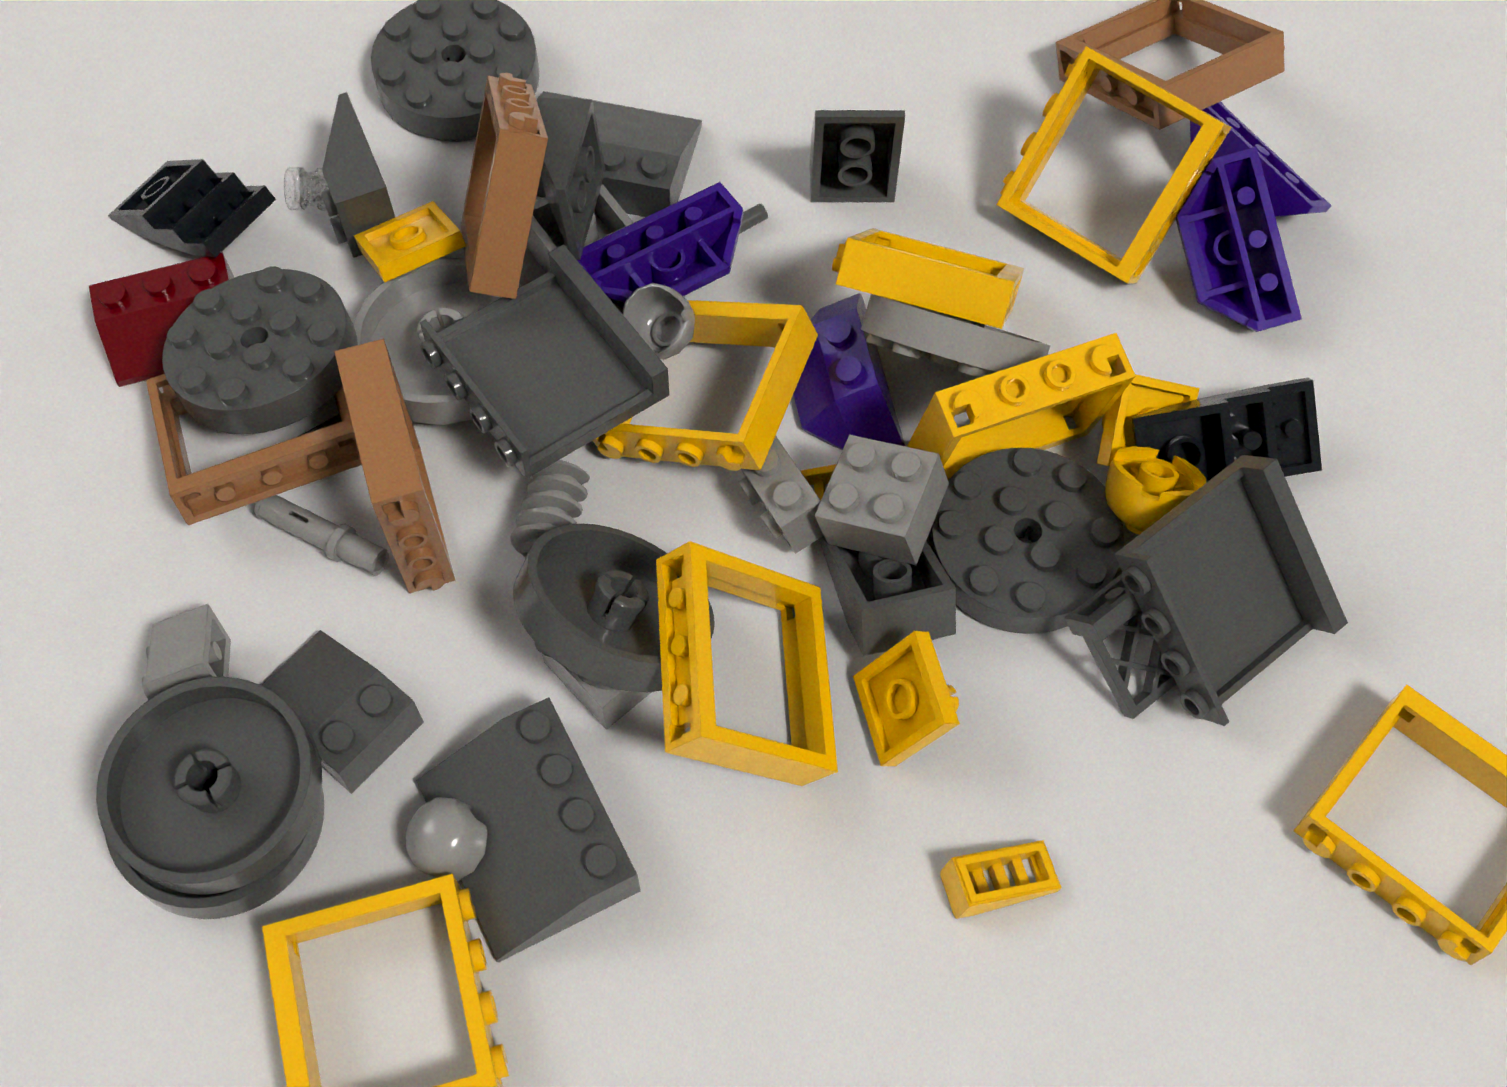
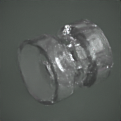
M288 167L286 169L284 195L287 207L290 210H305L310 204L311 206H316L320 211H327L320 191L328 189L322 173L323 167H319L314 172H309V174L303 167Z

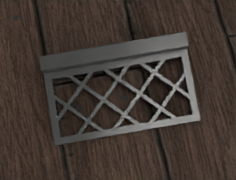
M1120 574L1064 619L1072 634L1082 636L1124 716L1134 719L1174 687L1176 682L1166 669L1161 668L1162 653L1155 638L1148 665L1133 662L1139 634L1153 635L1148 630L1141 629V616L1143 613L1134 595L1124 585ZM1117 629L1126 631L1120 660L1111 658L1103 643V640ZM1132 668L1145 670L1147 672L1143 691L1132 698L1128 690Z

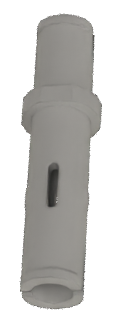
M278 495L256 502L254 511L258 518L321 548L326 552L328 558L336 562L344 560L373 576H378L387 565L389 560L388 550L358 536L356 530L347 524L338 526Z

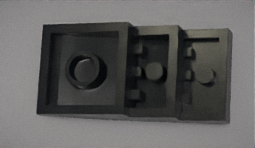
M204 159L167 161L108 216L122 227L166 247L192 255L216 258L276 198L265 185L245 186L234 172L214 173Z
M1308 377L1214 395L1132 416L1135 446L1158 449L1157 458L1172 463L1174 455L1185 459L1201 471L1206 477V482L1242 455L1277 459L1285 477L1322 471L1314 382Z

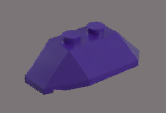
M1221 101L1203 109L1204 112L1232 127L1213 158L1257 146L1275 217L1323 213L1329 210L1332 205L1245 126ZM1190 121L1191 143L1201 129V126Z
M1257 146L1211 159L1175 217L1197 302L1255 332L1301 320L1299 305Z
M718 182L585 246L581 259L577 261L609 298L624 303L637 288L650 283L669 286L682 296H685L730 273L744 215L743 208L723 184Z
M860 293L819 309L811 318L818 336L793 393L801 427L805 432L843 450L849 435L905 446L877 345L866 342L868 333L861 330L866 307Z

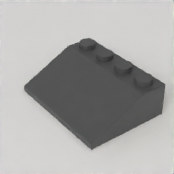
M543 91L537 98V104L540 98H584ZM593 100L606 169L602 184L625 213L647 217L677 203L699 137L702 120ZM540 179L537 197L545 198L543 181Z
M549 697L501 719L416 780L426 803L436 797L458 799L460 802L470 805L472 807L471 813L478 821L485 824L487 828L485 854L474 872L462 878L461 882L464 888L469 887L476 915L498 963L641 891L638 875Z

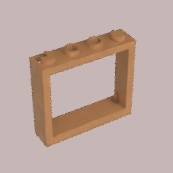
M1149 0L1056 42L1059 79L1063 82H1066L1068 79L1065 76V72L1069 63L1073 65L1078 54H1082L1087 46L1201 110L1284 72L1285 46L1283 31L1205 0ZM1174 34L1223 54L1167 81L1120 60ZM1102 70L1099 71L1087 94L1159 130L1185 118Z
M500 73L499 78L487 76L460 228L466 244L463 249L469 291L516 299L548 136L532 84H527L524 79L514 78L511 73Z
M380 339L334 351L371 504L409 593L427 588H432L435 591L445 583L456 580L419 440L385 341Z
M165 374L146 380L169 494L188 526L362 465L342 386L334 395L342 422L191 473L179 415L187 413V411L170 386ZM160 387H163V392H164V393H161V392H160V390H159Z

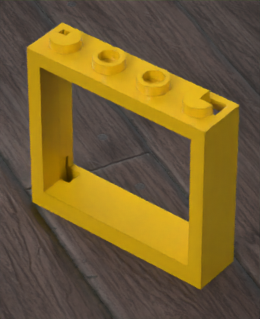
M1086 46L1082 54H1078L1073 65L1069 63L1065 72V76L1068 79L1060 93H1054L1046 103L1042 113L1045 119L1038 132L1031 133L1024 142L1020 152L1023 158L1016 171H1010L1002 181L1005 185L1000 192L1001 197L996 205L1127 284L1137 283L1174 223L1176 215L1232 127ZM1100 70L1201 126V129L1122 259L1025 201Z
M874 228L848 237L845 244L839 243L837 255L833 259L832 271L839 272L836 285L1000 329L1003 328L1013 310L1024 268Z
M687 300L695 314L694 334L690 342L775 347L738 434L630 424L632 418L592 441L598 447L597 450L601 454L613 459L630 457L640 458L651 463L670 461L680 462L690 467L710 465L720 466L731 471H738L740 469L761 471L818 334L802 305Z
M1113 333L935 392L907 447L938 453L948 480L968 462L993 451L1007 448L1046 450L1087 436L1136 375L1117 333ZM966 412L970 424L957 427L954 420L955 415ZM1068 416L1070 418L1073 417L1077 428L1069 430L1064 418Z
M691 541L656 559L665 753L799 786H804L837 773L838 767L821 588ZM708 586L781 611L792 745L716 726ZM792 608H795V617H794V618H793ZM690 727V731L685 733V729Z
M1406 685L1387 705L1293 831L1303 838L1304 844L1313 853L1323 858H1330L1347 871L1349 879L1363 890L1375 892L1392 905L1393 912L1400 919L1410 925L1421 927L1437 939L1438 945L1446 954L1473 965L1490 955L1507 932V883L1477 927L1474 928L1326 817L1392 727H1395L1507 808V755L1409 685Z
M449 874L262 926L287 1087H322L298 943L438 904L443 906L477 1074L434 1087H503L501 1078L509 1076L508 1060L503 1044L494 1046L490 1024L498 1022V1014L492 991L483 992L479 972L487 970V962L481 939L472 940L468 920L476 919V911L472 903L469 887L461 889L454 875Z

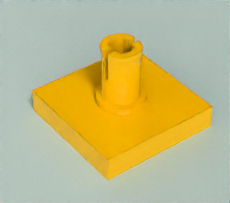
M434 201L354 235L361 253L384 283L466 246L461 231Z
M1135 374L1136 377L1102 418L1103 433L1097 464L1109 466L1119 449L1135 446L1132 416L1197 400L1199 388Z
M913 631L853 676L880 766H897L960 724L956 714L959 707L958 697L950 696L956 693V690L952 685L946 684L929 632Z

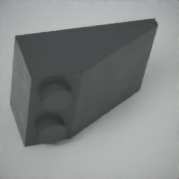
M346 92L338 95L322 168L328 189L320 191L329 217L337 215V217L331 218L330 222L338 243L347 242L352 256L355 258L363 254L357 245L354 235L395 218V214L385 182Z
M540 98L538 107L548 136L540 179L543 181L546 198L566 248L577 260H580L606 171L593 100Z
M815 110L810 148L811 202H895L905 124V110Z
M824 536L819 539L848 628L863 656L886 652L913 631L929 632L932 640L956 634V588L927 541L924 544L917 564L913 565L827 543Z
M321 630L261 685L283 699L301 719L316 743L322 768L351 794L424 723L414 700L378 669Z

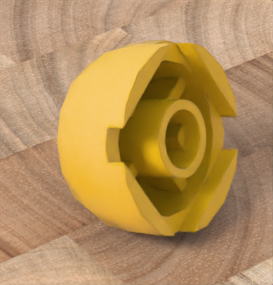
M1137 446L1121 448L1115 453L1107 471L1105 482L1107 504L1117 518L1125 523L1127 529L1140 535L1207 483L1206 477L1197 467L1174 455L1172 463L1158 459V449Z

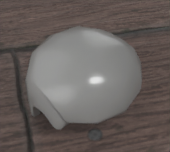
M650 283L637 288L625 301L622 314L660 359L665 360L679 354L693 338L695 324L693 309L687 299L671 287Z
M436 797L418 808L408 823L405 834L407 840L405 846L413 864L419 870L436 878L453 874L458 881L474 872L485 854L487 828L485 824L478 821L471 813L472 807L454 798Z

